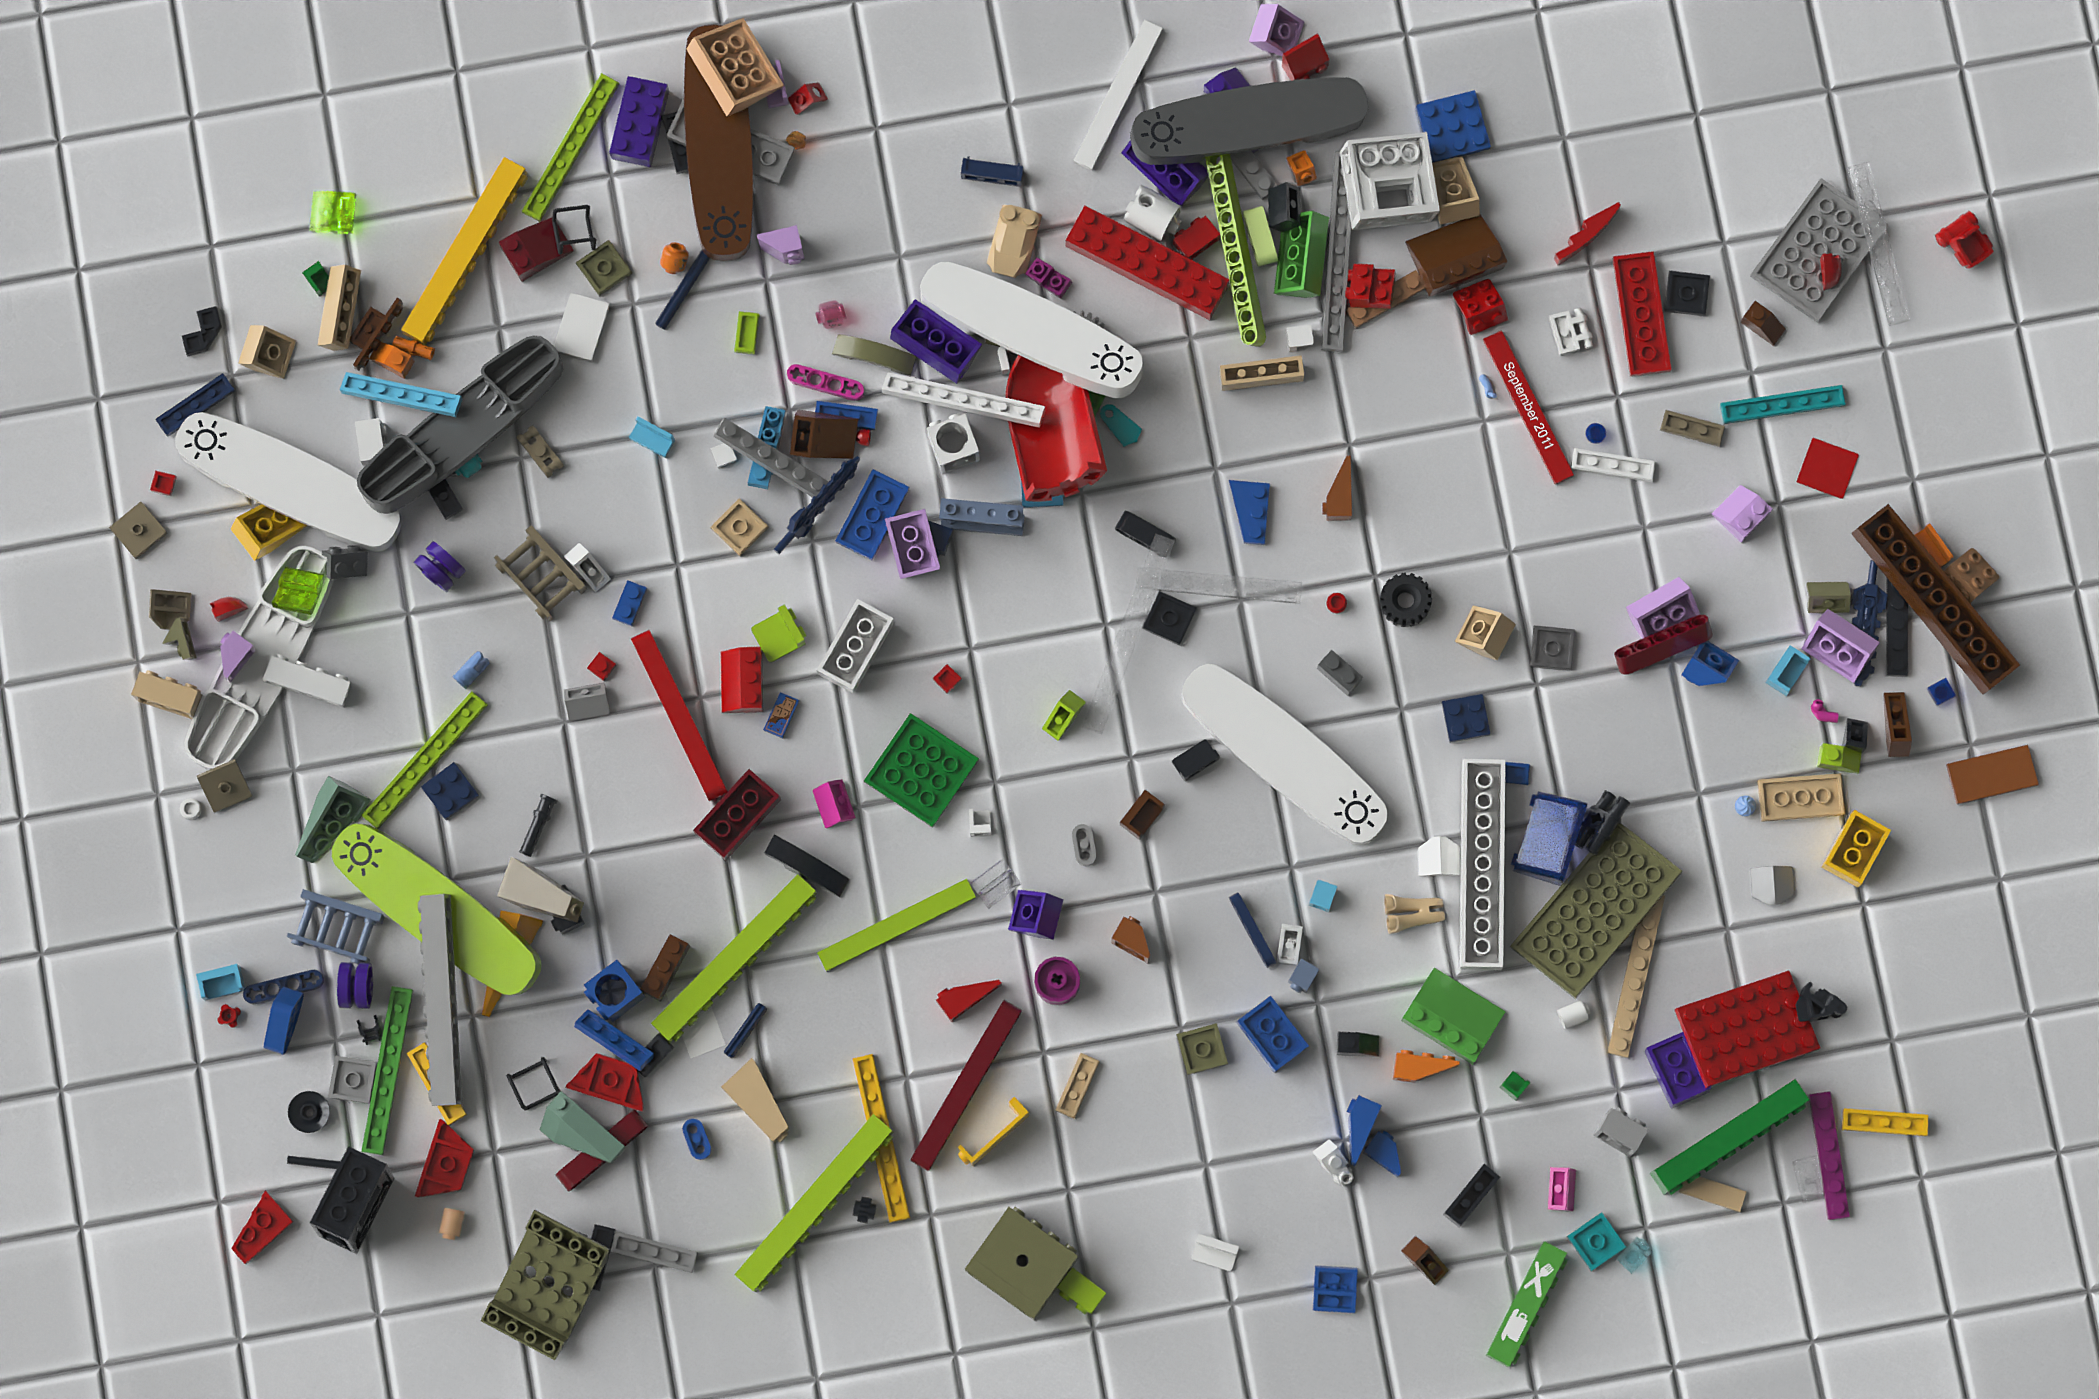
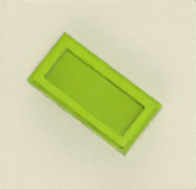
M739 311L735 353L755 355L759 313Z

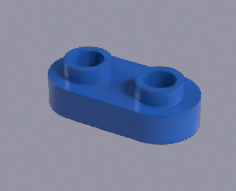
M697 1119L687 1120L682 1130L690 1153L695 1159L704 1160L711 1154V1145L704 1126ZM692 1126L697 1127V1132L694 1134L690 1133ZM699 1146H704L705 1150L703 1153L697 1152Z

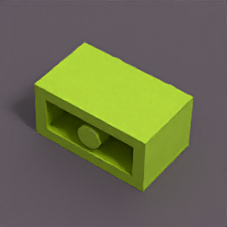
M1073 1267L1057 1287L1060 1290L1058 1295L1068 1302L1071 1299L1077 1303L1075 1308L1084 1315L1087 1312L1092 1314L1106 1296V1292Z

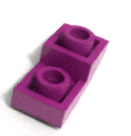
M1037 257L1025 273L1026 276L1060 299L1072 284L1071 279L1055 271L1051 265Z

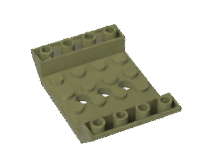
M534 1210L525 1227L527 1231L494 1299L489 1302L481 1322L556 1360L569 1339L607 1260L609 1248ZM527 1266L535 1268V1276L531 1277L526 1273ZM546 1276L554 1278V1286L546 1285L544 1280ZM564 1286H570L573 1289L572 1296L564 1294Z

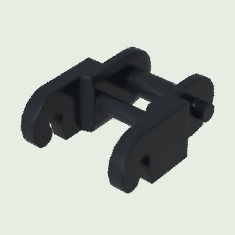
M373 1015L376 1025L368 1030H363L360 1020H357L359 1033L361 1036H364L362 1041L366 1045L369 1044V1041L376 1039L379 1042L381 1041L380 1037H382V1034H379L381 1027L377 1015ZM368 1032H376V1035L371 1037H367L366 1033Z

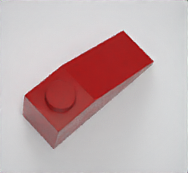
M1000 980L953 987L950 990L945 988L937 994L939 998L936 999V1002L952 1022L1002 986Z

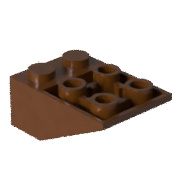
M798 409L794 416L790 455L808 458L853 459L858 418Z

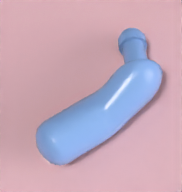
M1485 374L1480 375L1479 381L1485 388L1486 397L1496 398L1497 395L1493 392L1490 380Z

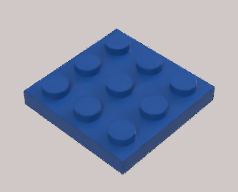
M1475 90L1416 105L1422 132H1427L1432 163L1491 149Z

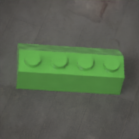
M1315 211L1301 212V226L1281 232L1274 294L1300 298L1320 296L1329 217Z

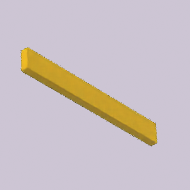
M873 1054L852 1058L866 1121L874 1114L890 1128ZM892 1140L886 1147L883 1145L878 1150L880 1154L875 1159L890 1223L910 1218Z

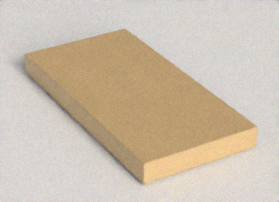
M1841 773L1757 780L1761 822L1845 815Z

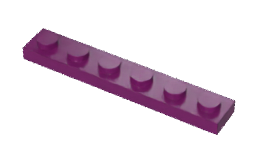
M1831 1092L1809 1094L1827 1219L1849 1218L1850 1214Z

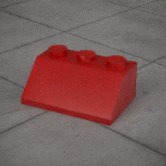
M738 647L721 651L722 713L763 712L761 647Z

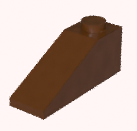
M1905 692L1884 693L1885 734L1888 757H1909L1912 738Z

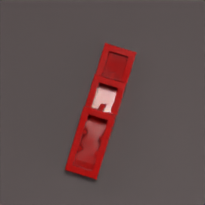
M1618 202L1583 220V230L1569 237V247L1555 253L1554 260L1556 264L1560 265L1589 245L1609 225L1619 212L1621 204Z

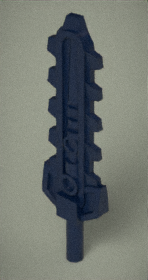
M859 456L847 462L844 461L841 469L837 473H833L827 485L823 484L820 493L812 497L811 503L806 508L803 507V509L798 510L790 518L789 525L787 526L789 532L773 549L777 554H780L794 537L799 539L809 533L813 526L812 523L815 522V517L825 510L828 502L835 499V494L845 488V483L848 479H852L855 476V471L860 461Z
M1870 560L1867 583L1853 590L1851 605H1854V609L1858 610L1857 617L1852 618V624L1878 641L1879 637L1875 635V629L1880 628L1881 621L1877 620V614L1885 610L1887 594L1876 585L1878 566L1873 560ZM1876 651L1874 652L1871 659H1876ZM1871 659L1854 682V686L1861 687L1869 674H1874L1875 667L1871 666Z

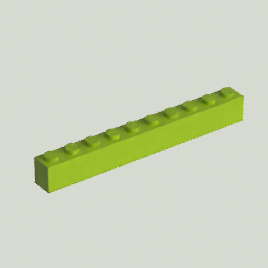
M797 874L651 1022L652 1026L670 1043L673 1040L675 1042L678 1041L684 1034L683 1030L688 1025L690 1027L694 1025L699 1019L697 1015L702 1010L706 1012L714 1004L712 1000L717 995L721 997L728 990L727 985L732 980L735 982L742 976V970L747 965L750 967L758 959L756 955L761 950L765 952L772 945L771 940L776 935L780 937L787 930L786 925L790 921H796L802 913L800 911L805 906L809 907L817 899L815 897L817 892Z
M873 1114L734 1275L753 1292L757 1290L762 1291L768 1284V1277L771 1274L776 1275L782 1268L781 1262L785 1258L789 1259L796 1252L794 1247L799 1242L803 1243L809 1237L810 1233L808 1231L813 1225L817 1227L823 1221L824 1217L822 1215L826 1210L831 1211L838 1203L836 1199L841 1193L845 1195L852 1187L850 1184L855 1177L859 1179L866 1171L865 1165L869 1161L871 1163L875 1161L880 1154L878 1150L883 1145L886 1147L893 1140L892 1134L894 1131Z

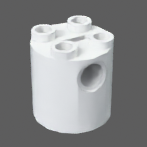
M1140 185L1136 192L1137 197L1135 201L1131 200L1125 210L1127 213L1123 220L1162 242L1169 233L1175 235L1182 224V220L1178 219L1181 206L1152 189Z

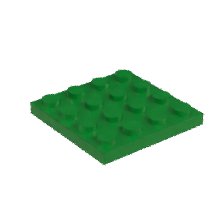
M910 713L864 779V783L933 828L979 761V758Z

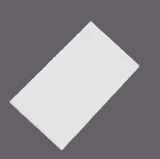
M689 984L667 992L666 995L669 1003ZM712 1007L706 1012L702 1010L697 1015L699 1019L691 1027L688 1025L683 1030L684 1034L682 1037L690 1058L726 1045Z

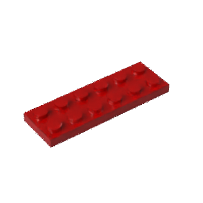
M1654 251L1613 256L1612 260L1630 377L1671 372Z

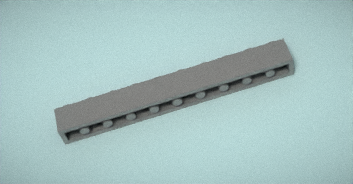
M451 894L420 896L418 901V911L421 913L419 931L422 934V942L420 944V951L424 960L421 971L425 978L422 990L424 997H426V1005L424 1006V1016L427 1018L425 1037L428 1039L426 1057L429 1060L430 1067L427 1071V1077L431 1085L428 1097L432 1106L462 1104Z

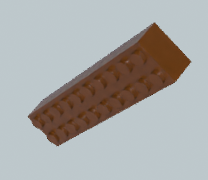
M1889 504L1851 533L1982 695L2020 666L2018 661Z

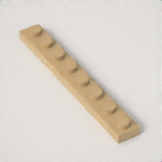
M1665 895L1661 897L1635 928L1607 1054L1624 1058L1629 1056Z

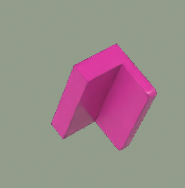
M843 779L828 781L813 789L825 828H830L837 823L851 821L856 818Z

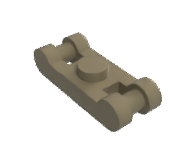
M533 425L528 428L526 433L523 435L519 434L516 437L547 478L553 475L552 472L556 469L560 470L564 467L561 460ZM534 437L536 442L530 446L527 441ZM551 459L553 462L546 466L544 463Z

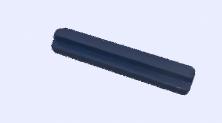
M758 1003L724 1050L725 1055L734 1058L766 1013L767 1008L764 1005Z

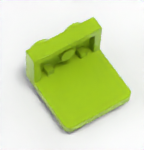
M785 604L778 607V613L751 628L754 637L770 663L806 645L804 640L806 634L802 626L797 627L794 622L797 619L792 608L787 609Z

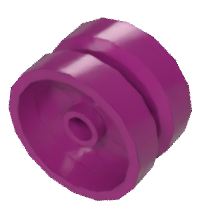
M1054 956L1044 960L1035 972L1034 984L1037 994L1043 1001L1051 1005L1060 1006L1069 1003L1076 997L1080 989L1078 968L1072 961L1064 957ZM1054 979H1061V984L1053 983Z

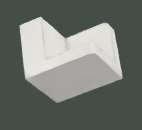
M1311 325L1287 327L1286 336L1289 352H1296L1297 347L1312 346L1314 344Z
M969 809L970 836H991L990 811H973V809Z

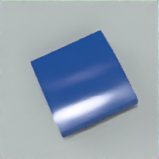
M1315 1265L1313 1311L1355 1313L1358 1269Z

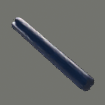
M702 249L656 320L655 324L659 328L666 329L710 260Z

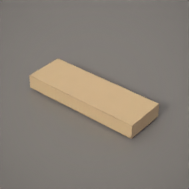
M1080 1053L1055 1111L1075 1119L1099 1065V1060Z
M1698 1177L1689 1184L1687 1181H1684L1682 1183L1684 1187L1679 1190V1193L1737 1212L1741 1211L1746 1191L1703 1177Z

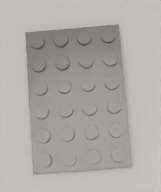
M1820 178L1750 276L1818 323L1888 224ZM1828 253L1833 254V257L1840 255L1841 278L1833 288L1824 291L1820 258L1822 254Z

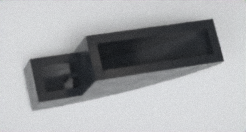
M775 834L764 852L768 857L783 864L789 871L799 874L802 878L839 898L850 880L821 860Z

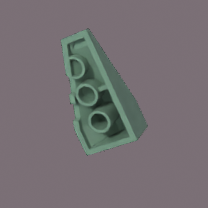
M328 776L316 797L295 855L314 863L353 821L356 822L361 817L371 799L348 784Z
M562 1091L547 1106L540 1131L555 1144L567 1146L572 1150L584 1152L609 1163H613L626 1148Z

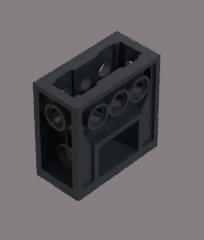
M349 1146L347 1147L310 1221L311 1226L320 1238L355 1254L358 1253L395 1179L387 1164Z

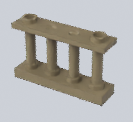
M531 525L525 530L528 535L526 537L527 540L503 561L496 555L494 557L497 562L495 566L502 574L506 572L536 605L537 609L535 611L542 619L546 617L551 621L553 619L549 613L551 609L572 591L575 592L577 590L582 594L587 588ZM537 545L542 550L539 553L540 555L518 575H515L508 567L529 548ZM551 560L555 565L553 567L554 570L529 591L522 581L545 561ZM564 575L569 580L566 583L567 585L542 606L535 597L556 578Z

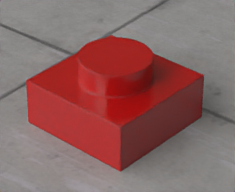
M155 471L150 487L151 492L171 496L177 477L172 474Z
M599 652L587 669L602 681H605L616 667V664Z
M948 664L932 678L946 694L962 680Z

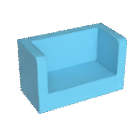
M1790 645L1765 683L1787 696L1811 658Z
M238 964L196 974L201 998L205 1001L241 992L245 989L241 966Z

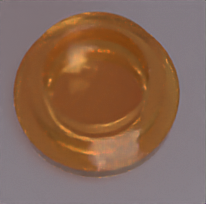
M792 131L786 138L787 143L795 147V149H802L806 145V137L800 132Z

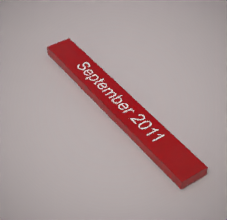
M1502 330L1484 338L1483 342L1554 484L1556 485L1573 477L1574 474Z

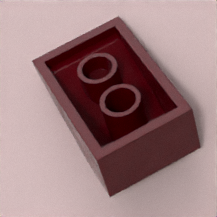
M552 217L516 231L498 242L521 282L574 252L572 246L568 244L563 245L562 255L558 254ZM557 223L560 242L567 241V238L565 237L564 233L562 232L561 228Z

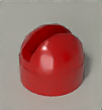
M859 430L856 434V441L860 445L869 446L871 430Z

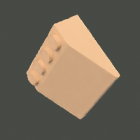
M744 18L693 37L687 47L688 53L726 116L748 108L784 86Z

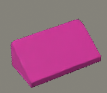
M1550 1167L1548 1210H1574L1575 1169Z

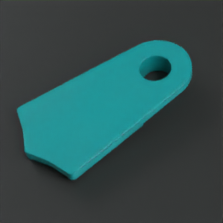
M1104 405L1100 410V417L1122 446L1126 447L1136 443L1142 428L1114 405ZM1112 411L1113 416L1107 417L1105 412Z

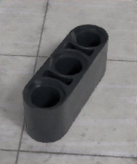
M1126 510L1114 528L1120 534L1164 558L1167 557L1176 541V538Z

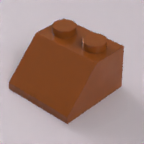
M1131 916L1129 918L1123 917L1111 938V944L1148 964L1150 953L1140 921Z

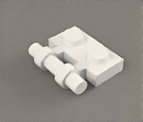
M1582 308L1574 310L1576 317L1571 318L1569 310L1548 317L1560 356L1580 351L1579 342H1584L1586 349L1594 347L1592 343L1593 336L1589 332L1586 323L1588 319L1584 315ZM1573 325H1579L1581 334L1576 335Z

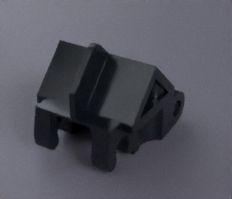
M1808 982L1802 988L1799 999L1795 1004L1800 1022L1828 1019L1829 1016L1836 1019L1847 1011V1005L1826 989H1819L1815 994H1811L1812 982Z

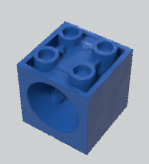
M615 960L584 984L587 989L584 991L585 995L593 1004L597 1002L599 1005L596 1008L605 1021L610 1019L612 1023L646 998L618 960ZM608 980H622L627 985L625 998L617 1005H604L600 1001L599 995L602 991V985Z

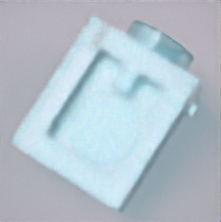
M1636 1237L1616 1260L1632 1274L1649 1257L1652 1250L1645 1240H1640Z

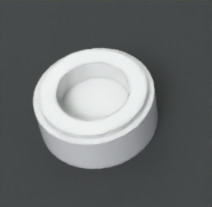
M189 798L181 803L180 812L186 819L194 820L201 815L202 807L197 800Z

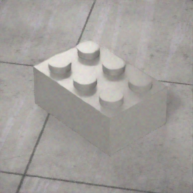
M1618 1107L1616 1109L1611 1108L1603 1117L1593 1136L1630 1157L1637 1151L1648 1129L1645 1128L1646 1124L1635 1118L1632 1120L1626 1117L1627 1113Z

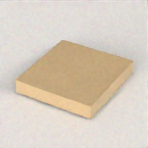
M739 498L710 528L741 556L769 526Z

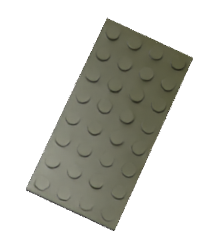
M1622 823L1618 824L1611 835V839L1603 844L1598 854L1594 855L1590 852L1510 947L1576 999L1682 874V870Z

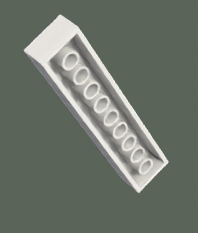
M1463 759L1459 969L1502 970L1505 760Z

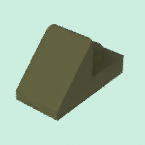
M176 618L162 644L170 645L178 642L177 651L179 656L183 660L195 659L197 657L187 619Z

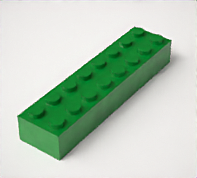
M1794 1079L1656 1168L1650 1175L1663 1194L1669 1192L1672 1195L1684 1187L1682 1185L1684 1181H1687L1689 1184L1700 1177L1701 1170L1704 1169L1705 1172H1708L1719 1164L1717 1162L1718 1159L1722 1158L1725 1161L1737 1153L1735 1148L1739 1147L1742 1150L1754 1142L1752 1137L1756 1135L1758 1138L1762 1137L1772 1130L1771 1125L1774 1124L1777 1127L1789 1119L1788 1114L1792 1113L1794 1116L1807 1107L1805 1103L1809 1101V1098L1797 1080Z

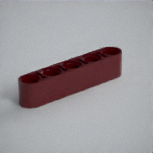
M1694 616L1619 648L1614 653L1619 672L1624 675L1634 673L1710 640L1713 633L1708 616Z
M633 1110L610 1128L608 1132L626 1146L648 1128V1124L636 1110ZM581 1152L559 1170L555 1176L569 1192L605 1164L606 1161Z

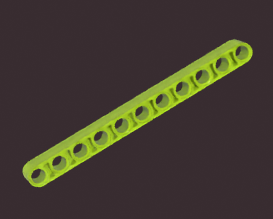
M1230 154L1206 156L1205 159L1240 336L1244 344L1260 347L1266 341V332ZM1220 156V162L1217 164V158ZM1224 176V181L1221 184V177ZM1228 195V201L1225 203L1224 199ZM1230 215H1232V220L1229 223L1228 218ZM1236 235L1235 241L1232 242L1233 236ZM1239 254L1240 259L1238 262H1236V257ZM1243 274L1244 278L1240 282V276ZM1247 293L1248 298L1244 302V295ZM1251 313V320L1248 321V315ZM1255 332V339L1252 341V334Z

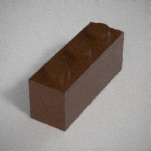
M669 934L640 990L661 1002L690 945Z

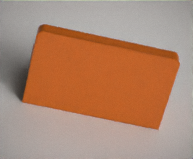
M1930 523L1923 530L1915 534V537L1940 567H1943L1952 560V553Z

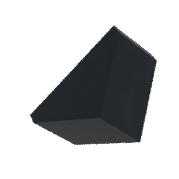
M1847 718L1842 746L1863 753L1867 747L1868 722Z

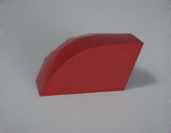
M1828 253L1822 254L1820 258L1824 291L1833 288L1841 278L1840 255L1833 257V254Z
M224 597L210 603L212 613L218 622L249 609L245 602L235 597Z

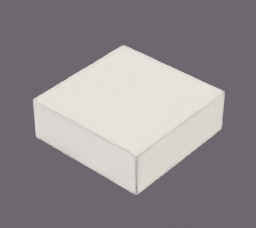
M725 443L710 448L718 468L737 461L733 448Z

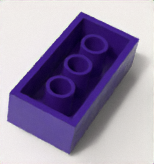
M631 76L627 77L609 151L612 160L646 167L652 166L662 124V115H664L669 95L667 84Z

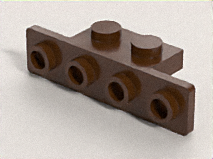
M398 297L386 315L370 306L351 335L350 343L362 349L353 363L356 370L360 371L361 368L366 367L370 360L369 355L372 351L378 349L381 337L391 329L392 320L401 314L403 302Z

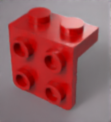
M1485 279L1453 293V298L1465 317L1470 336L1508 321L1505 303L1490 279Z

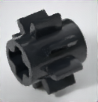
M862 1197L861 1201L856 1200L853 1216L858 1217L857 1222L868 1223V1219L874 1220L877 1204H873L872 1198Z

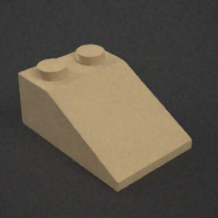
M1460 156L1432 163L1440 209L1437 218L1440 225L1480 216L1479 197L1463 157Z

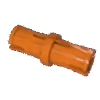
M395 336L392 346L409 353L411 356H420L430 361L435 354V348L420 344L417 340L411 341Z

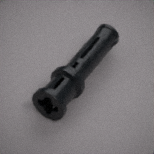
M540 794L541 800L537 809L533 811L534 818L519 850V853L529 857L532 856L546 821L551 818L550 813L554 804L558 802V800L544 794Z

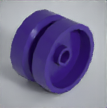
M432 541L426 548V552L433 560L431 561L425 555H419L413 563L434 585L448 592L454 583L447 573L454 578L460 579L466 570L440 545Z
M341 962L337 976L338 1007L351 1009L355 1001L357 1008L370 1009L373 996L372 964L359 963L355 970L353 963Z

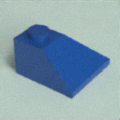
M1706 641L1699 645L1681 676L1698 686L1725 683L1739 660L1711 642Z

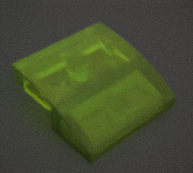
M313 191L309 231L313 233L332 232L334 234L353 233L357 194L339 191Z
M285 567L278 580L279 588L272 600L273 608L312 615L323 586L324 574Z

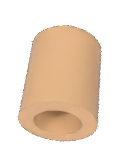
M444 1208L439 1233L443 1234L442 1238L455 1240V1237H460L464 1211Z

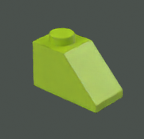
M1069 690L1058 701L1042 729L1059 741L1076 719L1086 701Z
M1823 743L1819 749L1817 768L1859 774L1862 753L1845 746Z

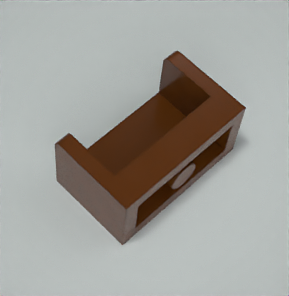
M1144 790L1122 818L1120 826L1140 840L1163 811L1165 804L1147 790Z

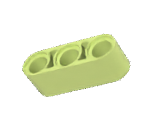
M1263 206L1242 211L1257 266L1260 267L1278 262Z

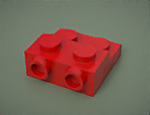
M1353 264V269L1348 271V281L1351 284L1350 287H1346L1345 297L1349 299L1350 307L1391 309L1396 277L1395 269H1375L1374 264Z

